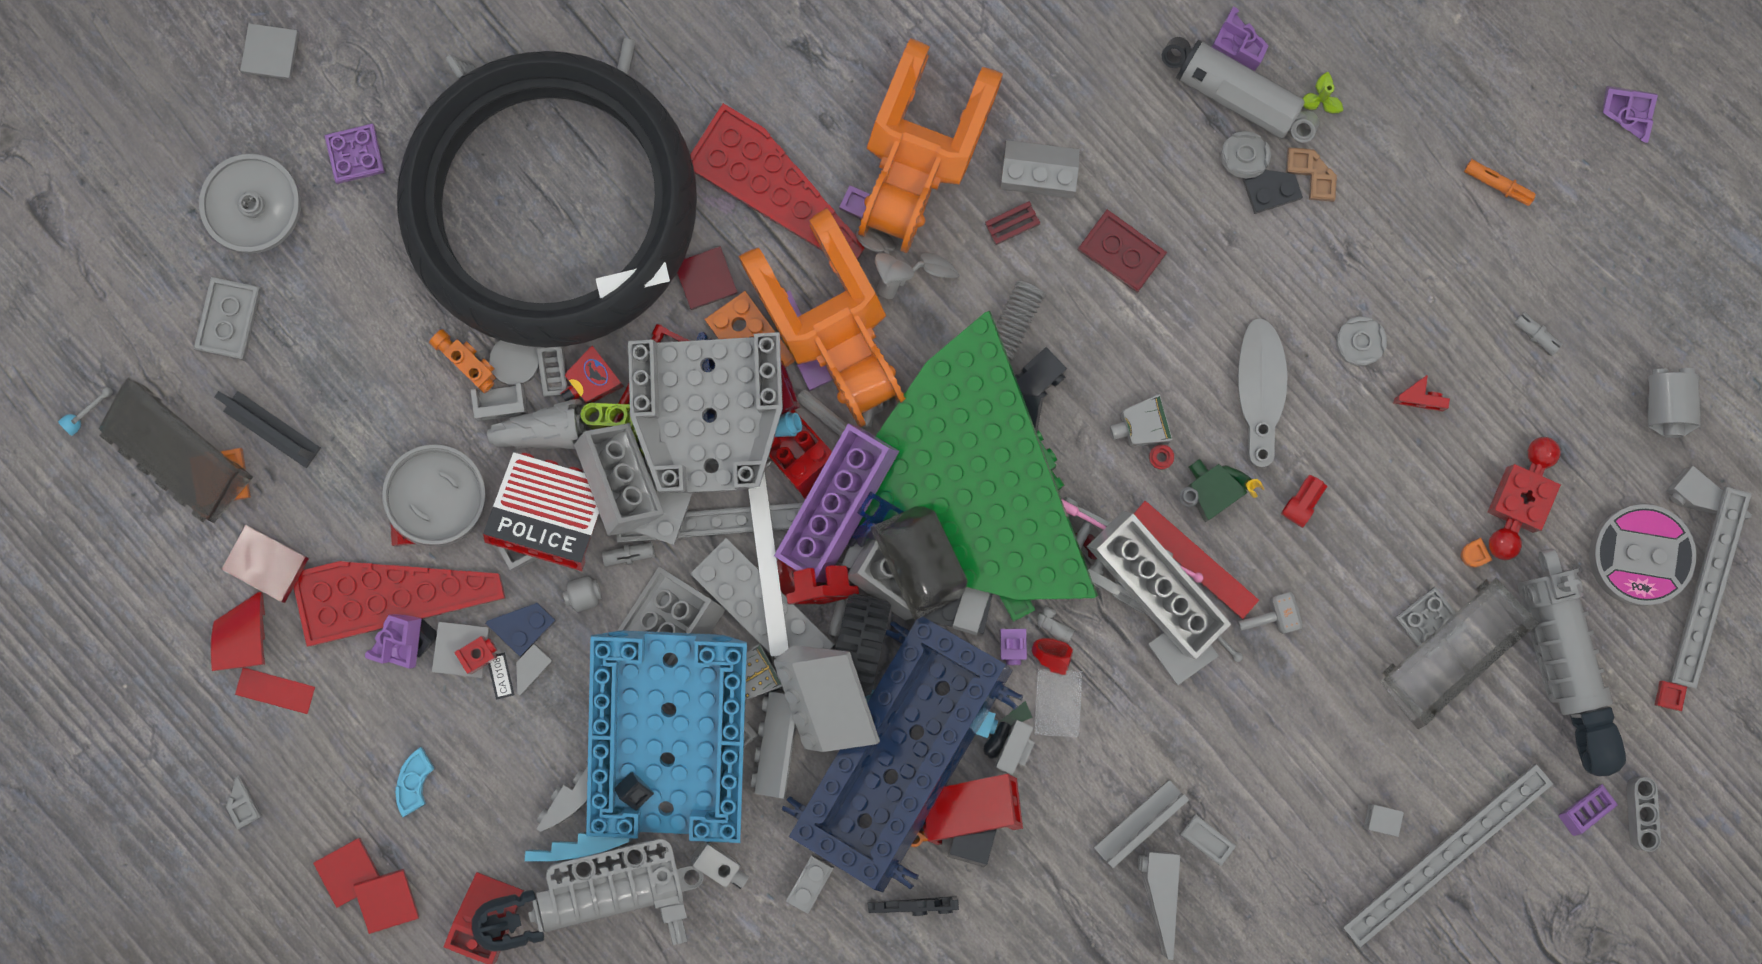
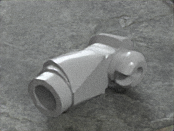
M1045 606L1043 612H1039L1037 617L1039 629L1042 627L1056 640L1069 644L1075 630L1054 619L1056 610Z

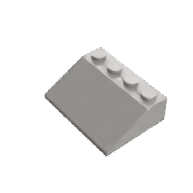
M658 567L617 631L710 634L726 609L661 567ZM666 653L663 656L665 663L668 665H674L678 662V658L674 653Z
M793 645L774 660L777 675L781 681L804 749L826 752L874 745L880 742L850 652Z

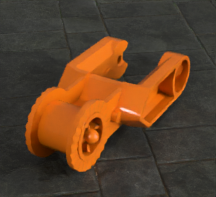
M912 38L909 39L867 145V150L881 159L879 168L882 170L871 195L867 196L864 200L866 209L858 230V235L863 237L871 227L903 240L901 252L904 253L909 251L917 229L925 224L926 219L923 214L926 210L932 188L938 190L940 183L960 185L1003 78V73L986 67L981 68L966 109L963 110L960 116V123L954 138L904 120L909 104L916 93L915 89L924 72L930 46Z
M826 208L809 220V226L828 258L831 269L836 273L843 285L845 292L797 317L788 300L789 297L785 289L780 286L760 248L749 250L738 257L796 363L802 364L817 360L820 367L826 365L839 391L837 393L838 401L848 407L853 419L861 428L866 425L862 416L863 413L892 397L898 403L899 401L900 403L903 402L906 398L895 378V368L888 365L880 349L872 341L876 338L873 329L886 317V314L838 224Z

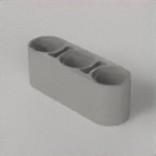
M1633 777L1628 781L1626 787L1630 842L1637 850L1652 852L1657 850L1661 844L1657 784L1648 777ZM1640 782H1644L1646 785V791L1643 795L1638 792ZM1643 807L1648 812V816L1644 821L1639 815ZM1647 833L1650 840L1648 845L1643 846L1641 837Z

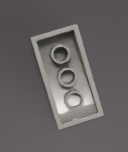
M648 466L647 471L664 515L633 531L674 545L676 544L693 493L658 492Z
M1143 850V855H1139L1138 870L1142 872L1161 953L1168 960H1173L1180 854L1168 851Z

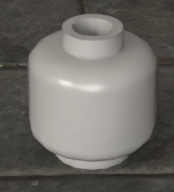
M589 576L569 581L566 586L567 591L563 592L566 606L571 605L576 612L594 608L598 605L599 599H602L597 580H592Z

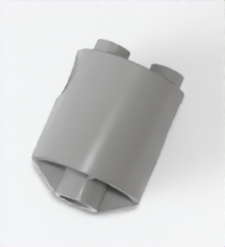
M1681 368L1679 372L1668 373V369H1653L1652 375L1647 377L1650 387L1648 427L1664 437H1685L1701 426V398L1699 396V381L1701 378L1700 375L1695 374L1694 368Z

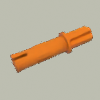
M1474 159L1469 161L1464 170V173L1505 194L1504 197L1506 198L1510 196L1527 206H1530L1535 199L1536 194L1517 184V180L1514 179L1512 181Z

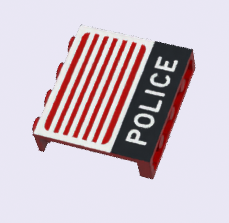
M513 452L483 532L485 543L582 571L585 565V553L599 516V511L585 473L576 467L565 468L552 460L541 461L528 453L517 454Z

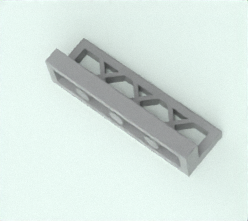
M1170 780L1166 781L1093 848L1110 867L1114 868L1187 803L1189 799Z

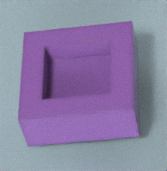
M849 185L839 209L862 219L866 209L864 200L870 194Z

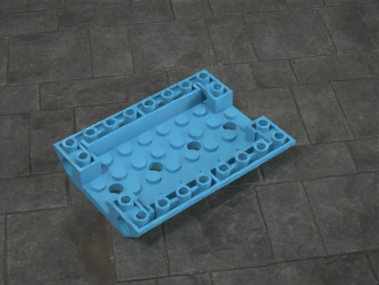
M619 630L591 635L586 836L638 839L640 832L689 834V841L741 842L747 642L717 634ZM666 653H674L678 658V662L674 665H668L665 663L663 656ZM672 703L676 707V712L668 715L662 710V705ZM665 752H670L674 755L675 761L671 764H666L661 760V755ZM631 772L636 774L654 792L637 811L621 801L615 792V787ZM664 801L670 802L674 807L673 811L669 813L663 812L660 809V803Z

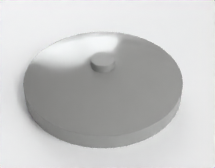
M258 154L237 155L217 165L206 178L199 197V212L208 233L224 247L245 254L265 252L281 244L294 230L301 211L300 191L293 176L277 161Z

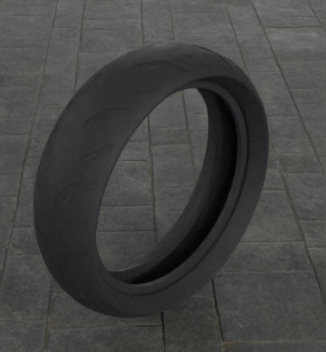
M555 51L526 52L491 61L469 72L447 88L428 108L409 140L401 164L397 189L398 221L405 249L417 275L433 297L454 317L487 336L508 343L545 348L566 347L604 337L617 329H621L652 306L676 276L686 256L693 234L697 207L696 178L687 144L677 124L658 99L637 80L605 62L587 56ZM558 98L579 101L594 106L617 119L635 136L645 150L654 178L655 197L651 223L639 250L621 272L636 269V271L618 288L603 298H600L599 291L596 289L586 295L554 303H532L514 300L502 296L478 283L466 273L456 259L450 247L443 222L442 200L446 176L457 151L468 136L485 120L499 111L536 99ZM665 262L670 281L645 287L647 282L655 276Z

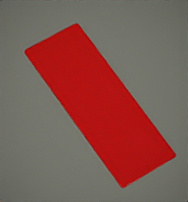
M242 668L235 695L308 714L315 687L248 668Z

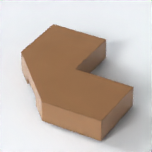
M1289 147L1286 173L1311 176L1309 200L1334 202L1337 175L1331 168L1329 169L1314 149Z

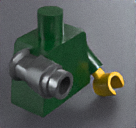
M1199 459L1188 467L1196 480L1181 490L1179 500L1182 505L1187 507L1196 505L1203 520L1207 522L1247 494L1246 490L1249 491L1253 498H1256L1258 496L1253 490L1257 487L1264 490V487L1260 480L1252 479L1242 471L1227 465L1221 466L1218 464L1211 470H1208L1202 460Z

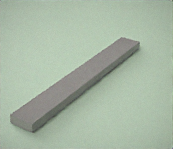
M1724 487L1670 676V682L1697 688L1752 493Z
M803 503L769 505L772 531L789 530ZM751 507L687 512L678 538L752 533L754 528ZM633 530L616 534L617 543L658 540Z

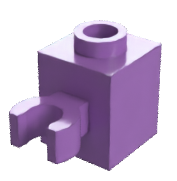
M1000 629V660H1006V665H1021V660L1027 659L1026 629Z

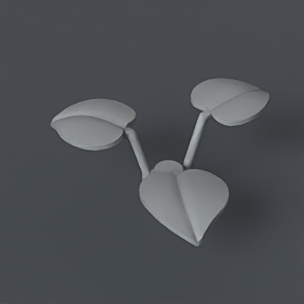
M859 229L854 231L856 238L864 247L875 252H883L875 257V264L881 276L876 292L886 299H893L899 286H904L907 280L912 279L914 272L920 267H924L927 273L938 277L959 278L960 276L951 263L933 253L921 254V261L911 268L908 264L889 255V251H894L896 246L894 241L885 233L869 229L863 237L858 235Z

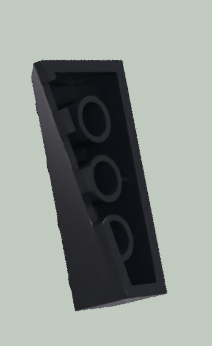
M1045 347L1015 377L1021 393L1043 397L1044 399L1048 395L1045 391L1051 385L1056 387L1066 378L1063 374L1067 368Z

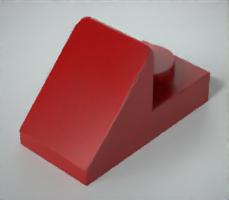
M1426 375L1394 398L1393 404L1443 412L1449 408L1450 398H1444L1443 394L1438 392H1428L1426 395L1428 375Z

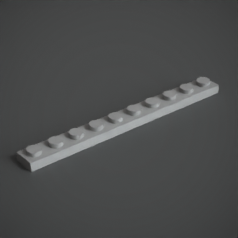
M1533 764L1342 926L1344 931L1359 948L1362 947L1553 785L1551 780L1537 764Z

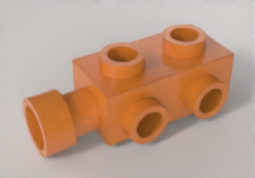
M444 329L434 334L429 344L435 350H440L483 393L488 392L495 384L493 381L496 377L491 372L494 368L484 358L479 361L474 356L477 351L467 341L464 344L458 339L452 342L450 340L451 336Z

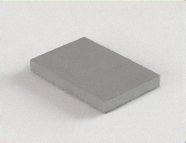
M211 277L194 350L245 360L262 288Z

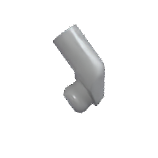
M889 400L862 414L866 423L864 427H872L874 415L886 410L890 405Z

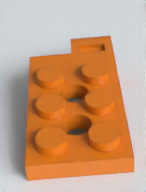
M746 291L705 318L706 323L718 339L750 338L758 333H775ZM737 320H744L746 322V327L742 331H735L733 329V324ZM780 339L781 361L784 362L786 368L795 359Z

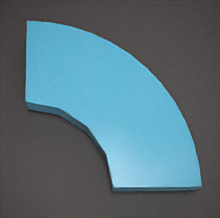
M423 747L414 751L400 770L395 793L397 806L402 817L409 815L426 804L423 796V784L427 776L435 768Z

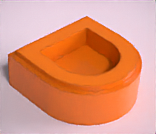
M1481 538L1466 544L1461 551V559L1469 567H1479L1492 561Z

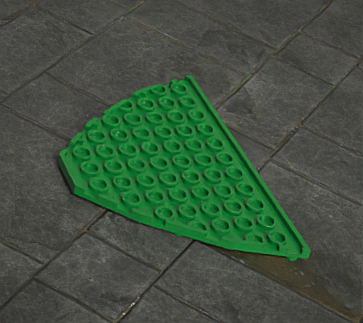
M987 311L925 363L905 392L904 397L906 399L901 403L899 401L875 436L897 449L899 453L858 524L861 535H866L871 528L878 526V533H885L941 574L939 579L941 581L1016 600L1095 598L1098 594L991 311Z

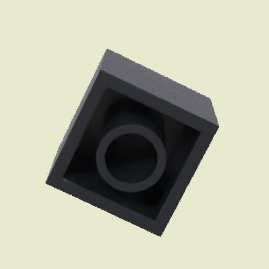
M997 829L953 837L947 857L985 867L988 864Z

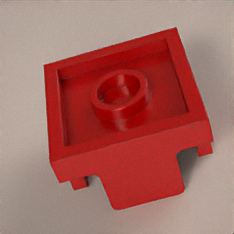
M826 566L827 585L816 586L815 569L806 568L793 573L795 592L786 594L787 604L825 605L846 600L851 594H859L858 586L849 585L846 566Z

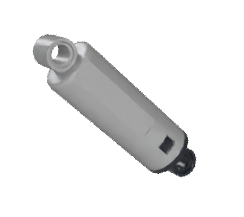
M1174 37L1163 49L1161 56L1164 64L1170 68H1181L1176 76L1177 80L1281 139L1286 136L1288 131H1291L1293 138L1299 142H1308L1314 138L1320 125L1319 118L1314 112L1301 111L1305 103L1301 97L1199 39L1194 47L1191 48L1185 38ZM1171 49L1179 50L1181 56H1175ZM1306 123L1310 126L1311 129L1304 130L1303 128H1301L1300 124Z

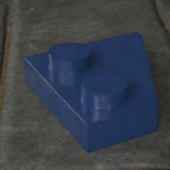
M535 603L490 619L485 624L518 656L522 657L556 620L539 603Z

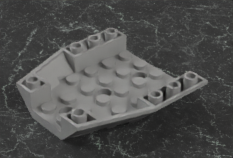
M780 332L758 333L750 338L657 343L654 340L628 341L630 417L658 492L704 493L739 491L760 487L783 409ZM707 359H712L715 362V368L711 372H704L702 369V364ZM709 409H714L717 412L716 420L711 423L705 422L704 413ZM711 459L717 460L719 464L718 470L714 473H708L705 468L706 463Z

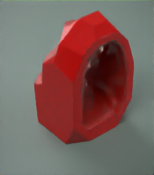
M1042 638L1033 643L1031 651L1041 665L1050 669V672L1066 675L1074 649L1065 642Z

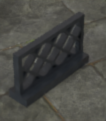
M219 391L214 397L226 405L223 412L305 468L310 465L321 449L317 444L239 391L236 392L233 398Z

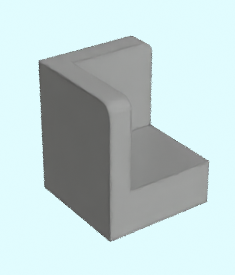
M1369 804L1363 829L1399 837L1404 813Z

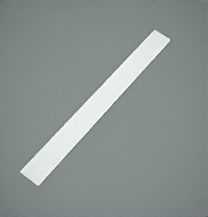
M764 472L760 487L750 488L748 491L770 655L780 656L789 648L777 560L774 556L775 545Z

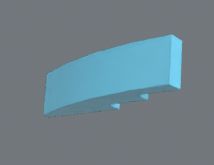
M586 832L578 833V842L554 841L552 842L551 851L530 849L525 851V861H559L585 857L632 841V838L586 836Z

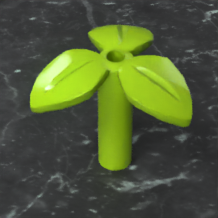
M1326 72L1319 77L1315 85L1319 95L1313 93L1306 94L1302 98L1305 101L1303 107L1309 110H1316L1319 104L1323 103V108L1328 113L1336 114L1343 112L1342 102L1337 97H1329L1335 87L1330 73Z

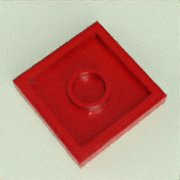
M361 838L348 843L313 863L336 908L357 898L353 887L354 884L380 876Z
M404 869L354 884L353 887L369 934L419 919L417 907Z

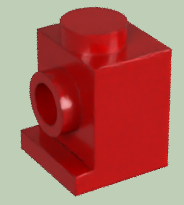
M480 636L454 652L467 674H473L497 659L495 644L490 638L486 640L484 636ZM475 649L481 651V656L477 659L473 657Z

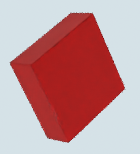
M1659 681L1655 706L1682 711L1687 687Z

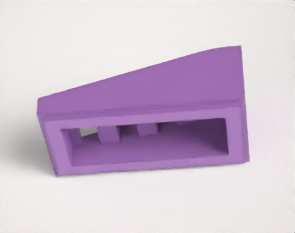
M1601 784L1563 811L1559 818L1570 833L1576 836L1584 833L1618 804L1603 784ZM1598 795V797L1605 805L1604 808L1600 805L1595 796ZM1588 802H1590L1594 809L1597 811L1596 814L1588 805ZM1580 808L1584 811V813L1587 815L1589 819H1586L1584 817V815L1579 810Z

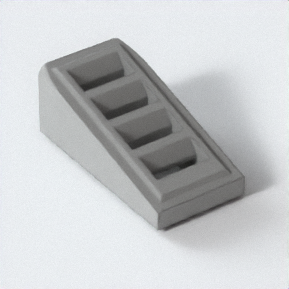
M453 55L446 57L448 64L458 79L476 69L468 60Z
M536 347L543 396L561 395L560 393L568 388V379L565 376L567 370L564 347ZM557 351V356L545 357V353ZM558 362L559 366L546 367V363ZM560 372V376L547 377V373ZM561 382L562 386L549 388L548 383Z

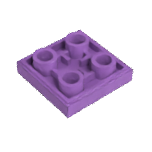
M373 124L325 135L333 175L337 184L385 173L377 134Z

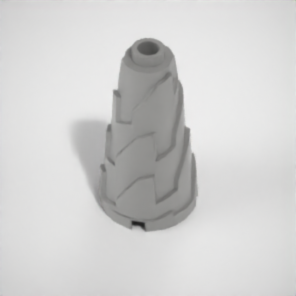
M571 399L554 404L552 407L511 417L510 420L492 424L491 429L487 431L488 441L490 444H494L495 447H515L516 449H575L574 444L584 431H589V427L581 419L580 413L582 408L578 409L577 405L583 403L580 399Z

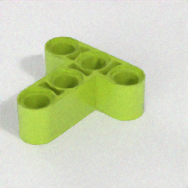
M589 403L582 408L580 413L581 419L592 430L630 423L636 442L639 441L630 417V404ZM595 412H599V418L594 422H590V416ZM619 413H624L623 420L619 423H614L615 416ZM639 448L642 457H645L643 449Z

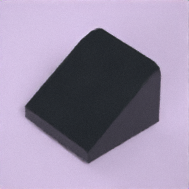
M421 619L417 651L418 658L428 650L437 637V631L423 619Z
M633 772L629 773L615 787V792L619 799L635 811L654 794Z

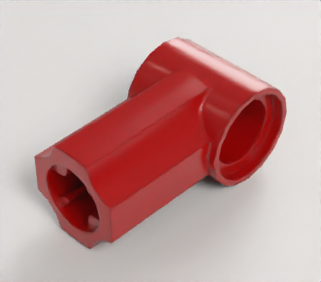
M1308 475L1296 495L1292 496L1281 515L1303 528L1314 513L1313 508L1328 486L1317 477Z

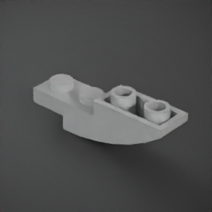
M588 766L584 772L580 770L572 782L575 784L574 788L567 784L563 785L562 788L559 786L556 788L550 798L553 801L552 805L548 810L544 808L537 819V822L540 823L537 830L542 832L560 824L587 803Z

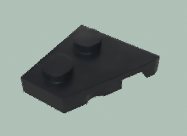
M1265 170L1255 178H1242L1254 214L1303 198L1295 174Z

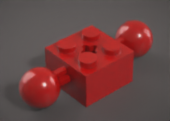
M1539 437L1533 440L1527 450V456L1531 462L1529 470L1516 464L1506 467L1487 513L1507 522L1504 528L1498 529L1491 535L1489 549L1500 560H1511L1520 553L1522 548V540L1518 534L1520 528L1535 533L1542 531L1561 486V484L1543 477L1545 469L1553 467L1559 461L1561 454L1558 443L1552 438ZM1522 494L1526 495L1527 503H1523L1524 498L1521 497Z

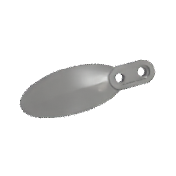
M1255 319L1248 325L1243 336L1238 365V391L1242 413L1249 425V461L1254 466L1265 467L1272 463L1275 456V426L1281 417L1286 400L1287 363L1284 349L1276 330L1268 321ZM1260 425L1266 426L1264 434H1261L1258 430ZM1260 450L1266 452L1264 459H1260L1258 456Z

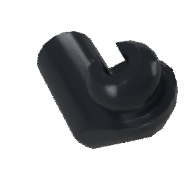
M1000 722L995 734L984 744V754L989 758L993 759L999 755L1010 732V724Z

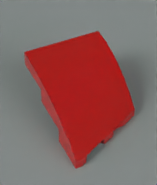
M257 592L214 621L211 635L212 671L265 665L263 640H265L263 615H265L263 592Z

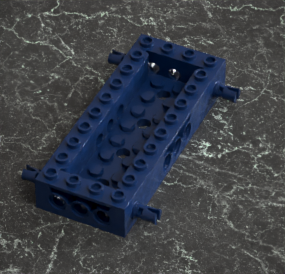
M921 615L918 616L910 631L895 621H892L890 624L899 633L886 630L887 636L902 643L867 703L880 742L874 745L840 749L807 806L790 796L787 798V801L795 807V810L786 806L782 807V811L798 819L789 835L790 838L870 888L880 892L885 891L892 878L908 887V889L914 887L905 876L918 880L919 875L905 868L900 863L923 826L942 789L951 778L995 700L998 699L1016 710L1019 706L1011 701L1009 697L1021 701L1023 699L1022 694L1005 686L1013 671L1009 666ZM942 682H947L950 686L948 694L944 696L937 693L938 685ZM916 726H922L924 729L923 737L914 740L911 736L912 729ZM890 770H896L898 773V779L893 784H888L885 779L887 772ZM864 814H869L872 818V824L864 829L860 826L859 821Z

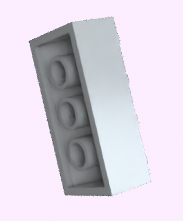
M630 423L584 431L574 446L607 535L632 531L663 516L662 507Z
M769 692V697L764 696L762 711L766 712L765 722H760L758 737L763 738L761 747H756L754 762H758L759 766L758 773L753 772L751 787L755 788L754 794L784 799L787 793L796 724L785 694Z

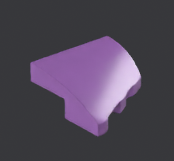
M1233 6L1212 47L1255 71L1261 63L1268 45L1255 33V29L1250 23L1245 25L1237 16L1239 10Z
M1606 86L1603 113L1630 131L1641 141L1648 143L1658 95Z
M398 614L388 615L383 623L382 631L378 632L374 638L376 640L372 650H368L365 653V658L382 664L391 662L409 669L416 667L421 618Z

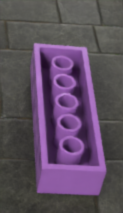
M847 424L774 556L797 571L814 568L816 582L826 583V566L836 565L899 451L859 426Z

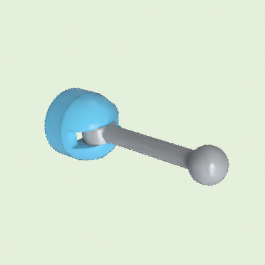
M109 387L104 388L102 394L78 415L67 414L58 423L69 435L73 436L81 427L80 419L105 397L112 396V389Z

